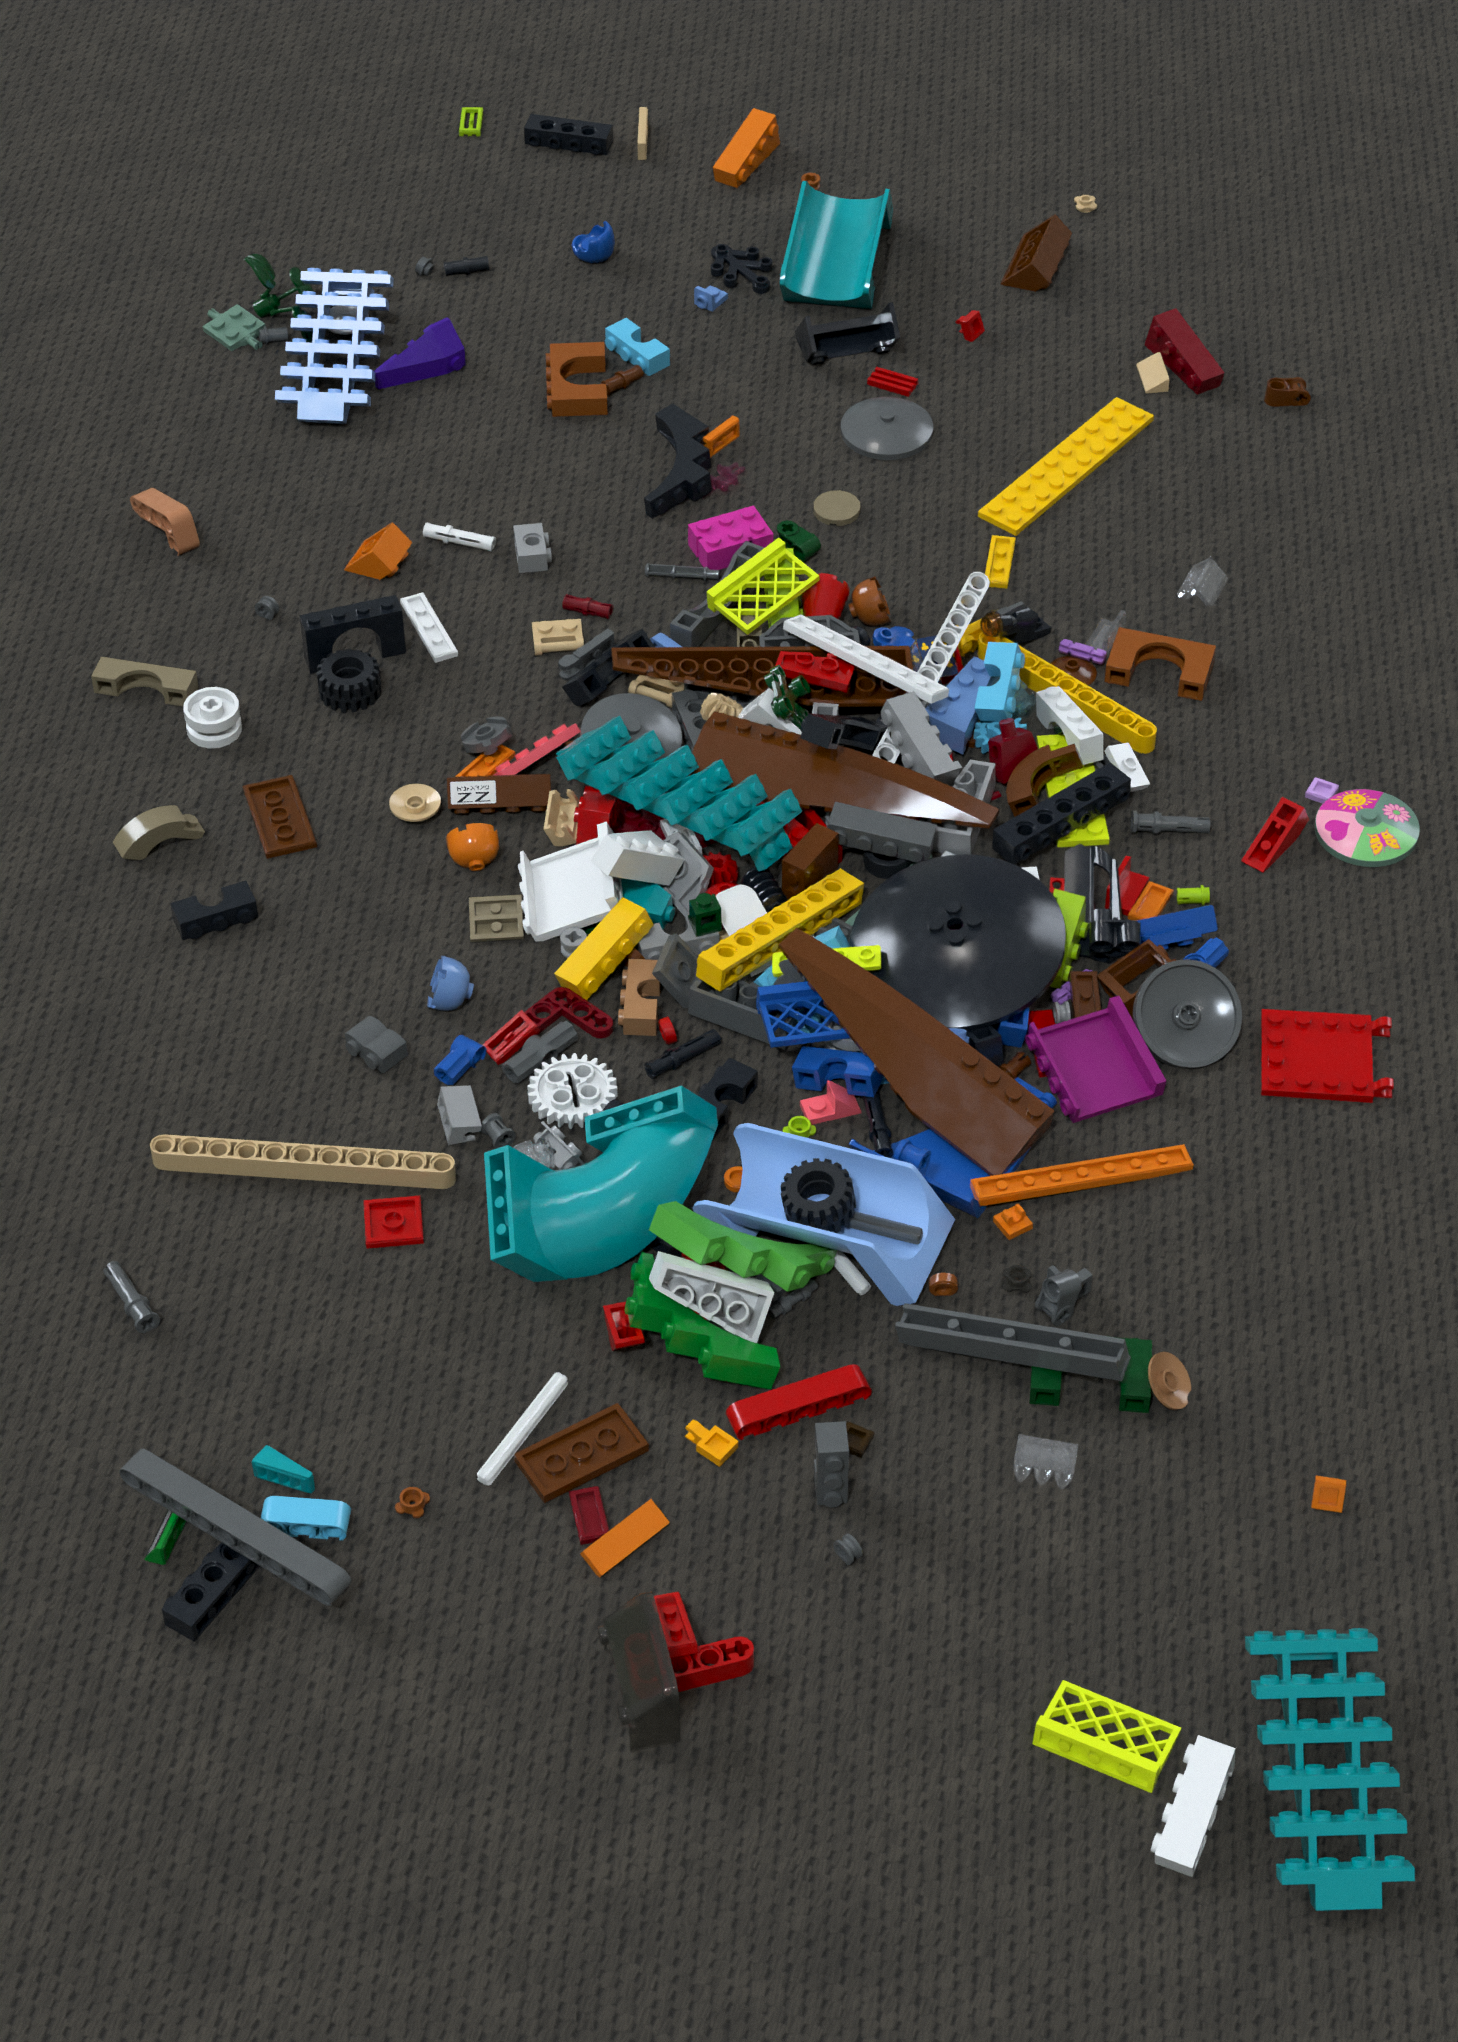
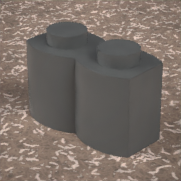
M372 1016L366 1017L345 1033L347 1051L352 1056L359 1055L363 1058L367 1066L372 1070L378 1069L380 1072L385 1073L408 1055L406 1041L395 1031L387 1029L384 1024Z

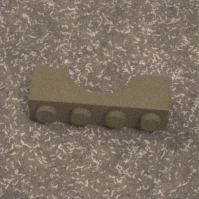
M107 657L100 658L91 676L94 693L119 696L124 691L134 687H151L163 694L165 704L184 706L187 697L198 690L196 671Z

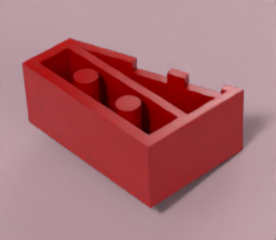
M585 786L584 794L579 800V807H576L574 812V822L578 823L576 845L597 838L598 824L607 821L610 828L616 826L622 800L610 794L601 795L598 789Z

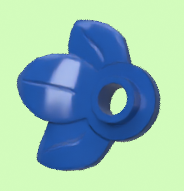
M905 627L877 628L873 633V643L875 646H910V651L919 650L917 642L912 638L914 633Z

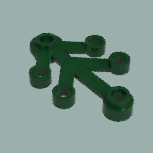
M780 665L771 668L770 673L764 676L767 686L773 689L775 695L772 710L778 718L781 717L783 720L789 719L800 729L802 721L808 715V711L794 701L798 696L801 698L811 692L810 686L805 677L799 675L792 679L787 687L785 672Z

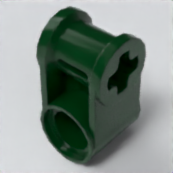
M786 520L777 525L779 538L785 542L786 548H793L794 556L803 563L821 550V543L817 536L798 526L795 522Z

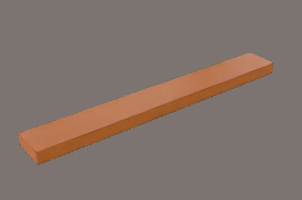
M1183 1144L975 1178L970 1180V1188L979 1205L986 1206L1155 1178L1193 1170L1194 1164Z

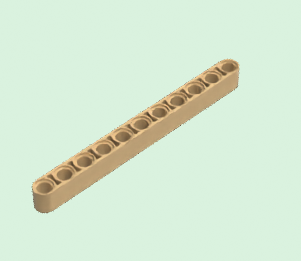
M159 1135L153 1138L150 1143L153 1164L160 1170L447 1189L456 1182L455 1161L452 1156L445 1153L180 1135Z

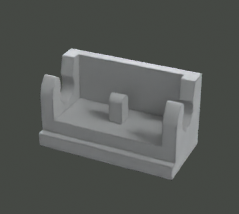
M471 1085L441 1087L437 1106L448 1145L476 1140L475 1135L465 1136L468 1132H479L482 1128Z

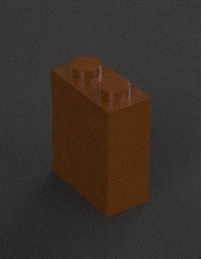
M816 823L782 860V891L788 900L838 869V832Z

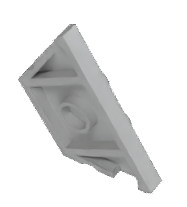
M676 832L667 836L663 841L677 847L679 850L677 853L685 861L669 886L658 885L672 896V903L685 917H688L689 900L696 899L699 894L705 893L714 868L684 834Z

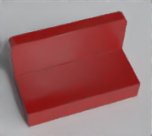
M1127 855L1118 868L1121 912L1128 916L1149 883V877L1130 871L1131 857ZM1110 884L1107 887L1105 909H1108L1110 905Z

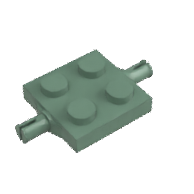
M237 304L223 314L217 312L214 308L208 311V317L213 320L202 326L203 331L230 351L247 344L255 350L262 347V342L256 338L259 336V329H263L266 325Z

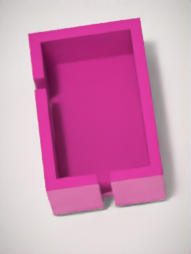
M754 506L688 524V545L696 557H699L702 566L708 567L711 570L727 568L734 553L745 541L749 542L752 540L753 544L764 548L773 542V532Z

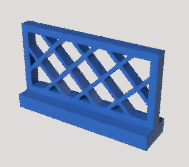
M808 981L757 987L756 1008L758 1014H761L770 1048L850 1038V1036L843 1028L833 1030L827 1027L832 1021L838 1023V1018L833 1012L821 1007L825 1006L823 1004L824 1000L816 991L810 988L807 984ZM808 1008L810 1010L806 1015H803L794 1009ZM769 1012H783L779 1018L768 1014ZM818 1013L826 1017V1019L821 1024L811 1019V1017ZM788 1016H791L800 1022L793 1027L784 1021ZM806 1024L816 1029L814 1033H805L801 1031V1028ZM779 1027L789 1032V1034L783 1037H775L774 1032Z

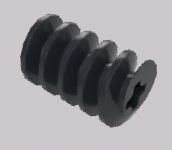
M755 866L743 876L741 885L749 886L756 892L767 913L788 900L773 874L770 873L769 868L758 872Z

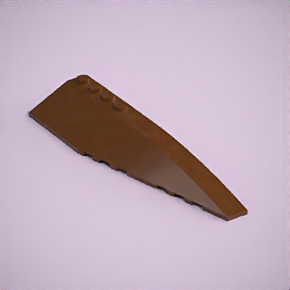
M818 646L611 648L613 670L754 696L761 695L769 688L764 676L770 673L771 668L775 667L780 651L810 652L814 657H827V653H829ZM865 646L913 670L910 646ZM856 666L847 693L809 684L811 692L801 698L798 696L794 702L813 706V702L839 704V707L884 706L887 699L904 695L907 691ZM785 678L787 687L791 683V678Z
M715 711L703 725L692 751L699 768L688 775L701 772L713 762L722 759L733 780L722 791L735 787L748 776L757 774L768 796L762 801L765 803L770 802L781 792L791 789L799 802L800 808L809 809L810 805L825 807V811L832 812L835 802L892 815H905V818L916 820V817L931 818L933 823L952 820L955 822V825L989 829L999 814L998 808L892 762L839 745L837 749H827L801 739L800 734Z

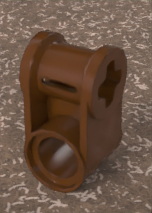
M1275 377L1267 381L1264 402L1272 407L1304 406L1310 402L1311 396L1306 390L1307 386L1303 378Z

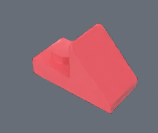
M827 1080V1094L800 1100L802 1112L810 1120L811 1125L861 1114L855 1096L849 1095L846 1088L830 1080Z

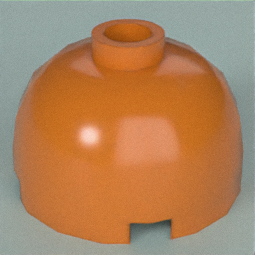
M472 823L466 825V830L459 832L457 827L450 831L446 837L447 848L456 864L469 868L471 871H479L496 858L499 850V837L497 829L494 831L492 825Z

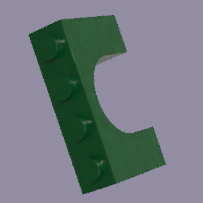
M1121 1338L1126 1341L1128 1354L1131 1356L1123 1380L1119 1381V1411L1149 1413L1151 1386L1148 1378V1366L1152 1358V1340ZM1031 1366L1029 1404L1059 1406L1061 1376L1064 1371Z

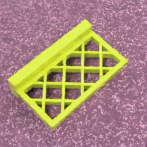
M777 538L707 591V605L714 613L718 610L748 635L817 583L820 578L816 572L786 549L784 541ZM787 559L792 563V568H778V564ZM765 574H775L774 581H760V578ZM778 574H792V581H777ZM795 574H805L809 579L806 581H795ZM746 588H757L756 595H742V591ZM760 588H774V595H759ZM777 588H791V592L788 595H777ZM728 602H738V609H728L724 605ZM742 602H756V609H741ZM759 602H773V606L769 609H759ZM741 615H755V620L747 625L741 620Z
M1063 1680L1044 1715H1041L1036 1723L1032 1744L1152 1793L1158 1776L1181 1732V1727ZM1065 1692L1078 1696L1080 1703L1066 1705L1063 1699ZM1101 1705L1108 1708L1110 1715L1096 1717L1092 1708ZM1085 1710L1089 1719L1075 1722L1071 1713ZM1064 1715L1068 1724H1061L1051 1718ZM1129 1717L1138 1721L1140 1727L1126 1730L1121 1720ZM1114 1722L1118 1732L1105 1734L1101 1725ZM1094 1727L1098 1736L1093 1737L1080 1730ZM1160 1729L1171 1735L1169 1739L1156 1742L1151 1732ZM1144 1734L1149 1744L1135 1746L1131 1737ZM1123 1739L1128 1748L1123 1749L1110 1742ZM1154 1752L1158 1760L1155 1762L1140 1756V1754Z

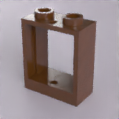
M1148 939L1099 973L1097 977L1104 992L1110 998L1120 996L1133 1019V1005L1137 991L1131 995L1123 986L1152 965L1156 964L1158 967H1161L1166 963L1176 961V959L1171 960L1163 946H1156Z

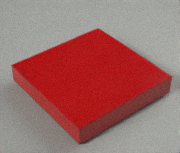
M420 1195L364 1200L366 1249L424 1244Z

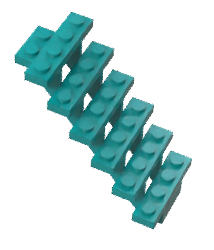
M621 716L612 718L601 727L584 733L556 753L558 756L556 758L567 780H578L598 789L601 795L610 794L633 804L636 810L644 809L667 819L670 825L678 824L703 835L706 841L713 839L736 849L740 856L750 854L758 872L767 869L793 848L783 826L799 815L802 810L791 789L781 792L770 802L758 805L768 796L757 774L748 776L735 787L722 791L733 782L722 759L713 762L701 772L688 776L699 768L688 744L657 761L654 760L663 755L665 751L654 730L645 733L634 742L620 747L631 739Z
M1364 1628L1349 1629V1634H1337V1631L1333 1629L1317 1630L1316 1635H1305V1631L1288 1630L1285 1631L1286 1635L1273 1636L1271 1631H1256L1254 1636H1245V1649L1250 1655L1273 1654V1657L1277 1660L1278 1676L1262 1675L1260 1680H1251V1693L1256 1699H1281L1284 1720H1267L1266 1725H1257V1738L1263 1745L1288 1744L1291 1766L1275 1765L1272 1766V1770H1263L1264 1785L1269 1791L1294 1790L1297 1812L1283 1811L1279 1812L1277 1817H1270V1831L1275 1837H1301L1304 1859L1290 1858L1285 1860V1864H1276L1277 1879L1282 1885L1308 1884L1310 1902L1316 1911L1382 1909V1882L1415 1881V1868L1408 1860H1405V1857L1398 1855L1385 1856V1861H1375L1374 1834H1407V1820L1401 1813H1397L1396 1809L1391 1808L1378 1809L1377 1814H1368L1367 1788L1400 1787V1775L1394 1767H1390V1764L1385 1762L1370 1763V1767L1361 1768L1360 1742L1392 1741V1727L1386 1721H1382L1380 1717H1364L1363 1722H1354L1353 1697L1385 1696V1683L1379 1677H1375V1673L1359 1672L1356 1673V1677L1347 1678L1346 1652L1378 1651V1638L1372 1633H1368V1629ZM1333 1659V1673L1324 1674V1678L1311 1679L1309 1674H1294L1291 1679L1292 1660ZM1337 1697L1340 1718H1332L1331 1723H1318L1317 1719H1299L1297 1724V1698ZM1344 1742L1347 1763H1340L1337 1765V1768L1325 1769V1766L1321 1764L1305 1765L1304 1769L1303 1743ZM1351 1788L1354 1809L1345 1810L1344 1815H1332L1330 1811L1326 1810L1312 1811V1815H1310V1789ZM1358 1835L1361 1856L1352 1857L1351 1862H1338L1337 1858L1323 1857L1319 1858L1317 1863V1836Z

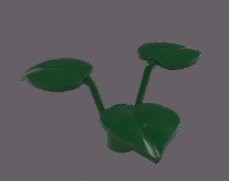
M251 254L243 259L251 266L263 286L267 288L260 295L261 298L253 303V308L259 317L264 318L269 314L273 316L277 313L292 311L294 318H297V315H310L306 310H301L299 306L278 309L280 300L297 290L300 295H302L303 291L314 292L310 284H304L301 281V270L299 268L293 267L289 270L290 279L295 287L277 297L275 294H269L276 285L274 281L276 275L269 261L260 254ZM300 331L303 339H306V343L313 341V331Z

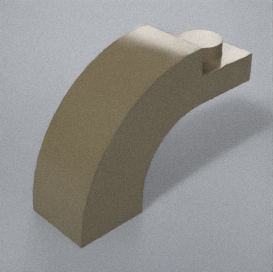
M175 805L161 806L145 811L129 821L117 834L113 844L122 858L142 860L147 857L153 847L170 838L199 839L203 837L205 831L195 816L191 814L182 815L179 808Z

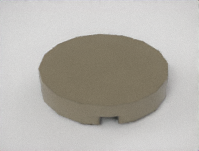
M841 490L828 491L819 495L814 501L815 517L827 525H830V523L836 524V526L850 524L858 518L860 513V501L849 492Z

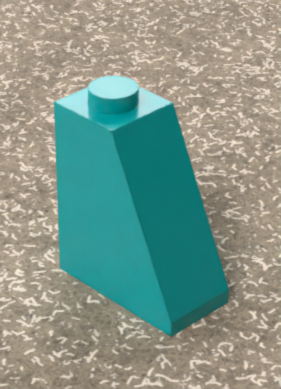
M621 878L623 897L645 908L653 924L660 923L661 928L664 930L666 924L672 922L675 916L672 896L656 883Z

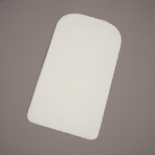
M736 885L716 895L721 907L722 924L729 936L767 913L756 892L749 886ZM772 960L751 972V977L770 967Z

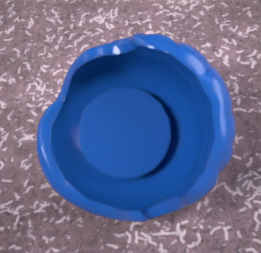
M603 222L604 227L595 225L589 234L578 235L574 238L572 250L578 259L589 263H599L607 260L612 255L615 239L613 229L608 222Z

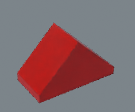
M626 1301L603 1306L612 1351L645 1343L642 1330L630 1327L628 1314H625Z

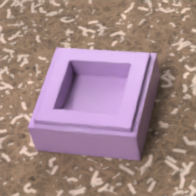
M1315 777L1305 793V798L1323 804L1327 799L1336 795L1339 785Z

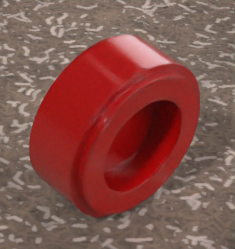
M669 1017L659 1019L658 1027L665 1043L670 1045L677 1042L676 1033Z

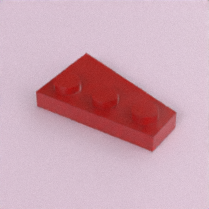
M780 651L775 665L782 667L786 678L794 679L799 675H803L809 684L846 693L856 668L855 665L837 658V656L831 653H827V657H814L810 652Z

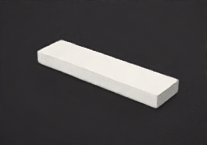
M424 593L401 598L402 607L434 662L457 657L458 651Z

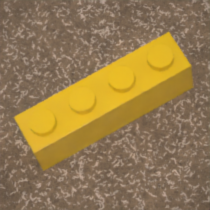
M622 897L554 973L561 987H566L585 1000H588L604 980L614 972L626 955L632 951L636 944L653 927L654 924L646 909Z

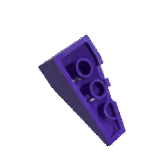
M447 317L429 325L423 330L424 334L416 341L412 339L407 343L408 348L399 355L394 354L374 371L376 388L383 389L445 375L454 370H460L465 366V349L451 320Z

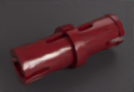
M569 594L564 596L562 603L564 610L582 613L584 616H598L608 620L614 608L613 604L594 601L591 597H586L585 599Z

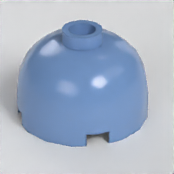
M441 956V960H438L430 983L434 997L432 999L428 996V1008L438 1011H451L461 1006L465 998L470 999L474 984L469 983V972L460 961L446 956Z

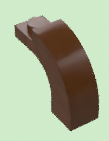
M1075 743L1053 751L1049 745L1043 746L1030 753L1015 767L1009 777L1006 788L1008 804L1014 817L1039 804V792L1049 780L1084 767Z

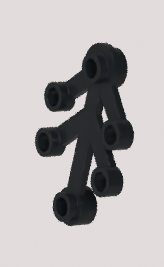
M718 244L711 249V256L715 259V262L710 266L711 275H723V264L725 261L730 265L728 273L724 275L725 286L734 287L737 284V272H739L752 282V289L755 293L764 294L770 290L768 278L763 275L757 276L750 270L770 271L772 269V259L769 257H762L759 261H755L759 259V249L757 247H748L746 251L732 250L726 244ZM736 258H747L748 260H738Z

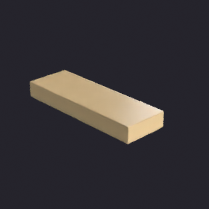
M639 107L638 160L647 159L648 109L647 107Z

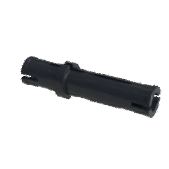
M711 1029L677 1048L665 1050L661 1056L644 1064L647 1075L654 1079L666 1071L678 1069L684 1062L720 1045V1035L715 1029Z
M877 1091L874 1097L862 1096L870 1127L868 1135L870 1141L873 1142L875 1152L891 1158L893 1155L890 1143L891 1131L886 1126L880 1093Z

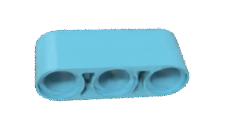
M270 1496L264 1500L261 1519L291 1537L309 1535V1538L328 1539V1537L340 1538L339 1540H344L347 1534L351 1508L347 1503L337 1500Z

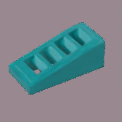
M266 1445L252 1460L253 1473L257 1478L306 1493H312L315 1490L312 1472L270 1446Z

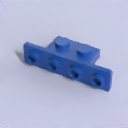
M1213 905L1136 920L1139 923L1141 922V944L1150 939L1156 946L1161 945L1164 949H1168V944L1177 942L1178 946L1194 943L1193 938L1202 937L1201 934L1217 931L1218 929Z

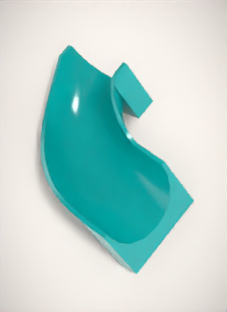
M678 1086L586 1116V1143L603 1153L586 1164L570 1169L552 1170L509 1145L485 1152L491 1260L532 1282L597 1275L617 1267L637 1255L657 1237V1235L649 1231L658 1205L673 1201L683 1204L691 1191L706 1159L718 1126L716 1107L685 1087Z

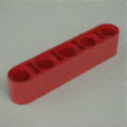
M852 1364L734 1402L727 1408L726 1416L737 1438L744 1440L743 1437L751 1434L756 1436L771 1431L772 1427L778 1425L783 1427L799 1422L800 1418L806 1416L811 1418L826 1413L827 1409L833 1407L838 1409L854 1404L853 1401L861 1398L866 1400L871 1395L872 1390L860 1367Z

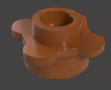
M408 1487L402 1490L400 1502L396 1503L395 1510L399 1514L407 1513L411 1514L414 1518H420L424 1515L423 1508L425 1504L429 1503L430 1496L417 1487Z

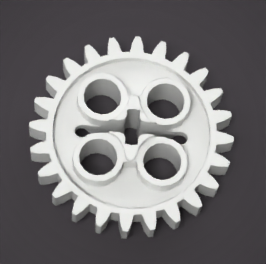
M573 1053L571 1059H567L566 1055L562 1054V1060L560 1061L552 1057L550 1065L542 1062V1070H534L535 1076H530V1084L527 1087L529 1104H532V1111L538 1112L539 1119L547 1117V1124L558 1121V1128L564 1123H568L569 1129H572L574 1123H578L583 1128L586 1116L602 1112L610 1101L618 1097L617 1080L613 1077V1071L606 1069V1063L598 1065V1058L587 1061L586 1054L581 1059H577L576 1053ZM567 1074L571 1075L575 1095H577L578 1107L574 1106Z

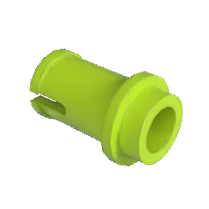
M1200 885V888H1177L1178 905L1201 903V906H1204L1205 903H1210L1209 887Z

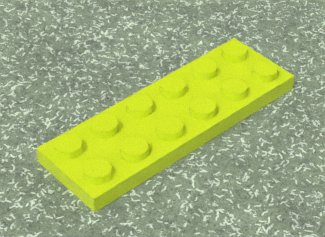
M1064 734L1037 736L1038 749L1049 745L1053 751L1068 746ZM1094 764L1083 765V768L1049 780L1045 784L1047 797L1053 796L1095 771ZM1101 814L1090 820L1086 825L1071 831L1067 836L1056 840L1057 847H1074L1078 844L1084 846L1108 845L1109 834L1105 815Z

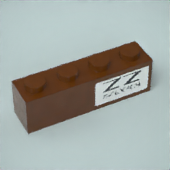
M551 774L447 777L448 809H454V813H469V808H480V813L495 812V807H505L506 812L521 811V806H531V811L547 810L549 791H551Z

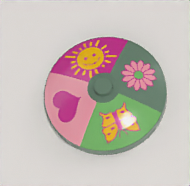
M1369 789L1348 790L1333 795L1320 806L1315 819V834L1326 851L1344 862L1364 867L1387 866L1403 860L1415 849L1420 832L1419 821L1407 804L1390 794Z

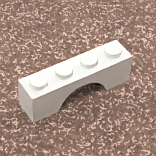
M1059 686L1048 687L1046 690L1036 692L1037 717L1047 730L1052 729L1058 724L1064 733L1067 745L1075 743L1083 765L1103 760V733Z

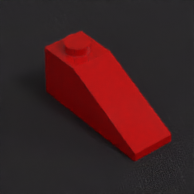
M1282 797L1241 862L1264 873L1296 841L1309 821L1305 808Z

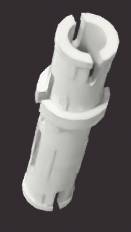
M427 522L423 529V537L441 540L444 544L451 542L492 552L496 544V537L453 529L451 525L444 527Z

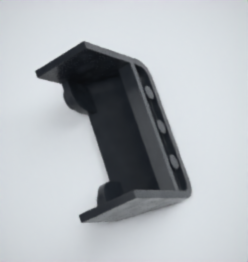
M893 302L888 303L879 315L812 326L810 316H805L795 330L796 340L806 362H811V365L822 364L825 362L824 359L876 351L877 354L890 352V348L900 339Z

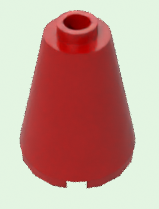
M819 573L820 580L801 594L804 616L832 615L839 619L849 598L850 588L845 581L843 583L838 581L835 575Z

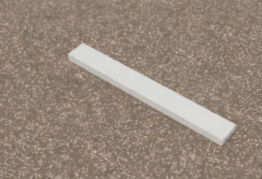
M798 615L784 621V630L909 693L915 692L917 697L931 704L948 697L949 689L803 615Z

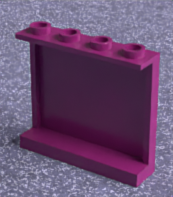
M1120 996L1109 998L1106 1009L1045 1028L1037 1029L1034 1022L1030 1023L1028 1034L1025 1037L1027 1047L1030 1051H1034L1040 1071L1045 1072L1048 1078L1051 1092L1058 1096L1063 1114L1065 1116L1068 1115L1073 1123L1163 1095L1166 1079Z

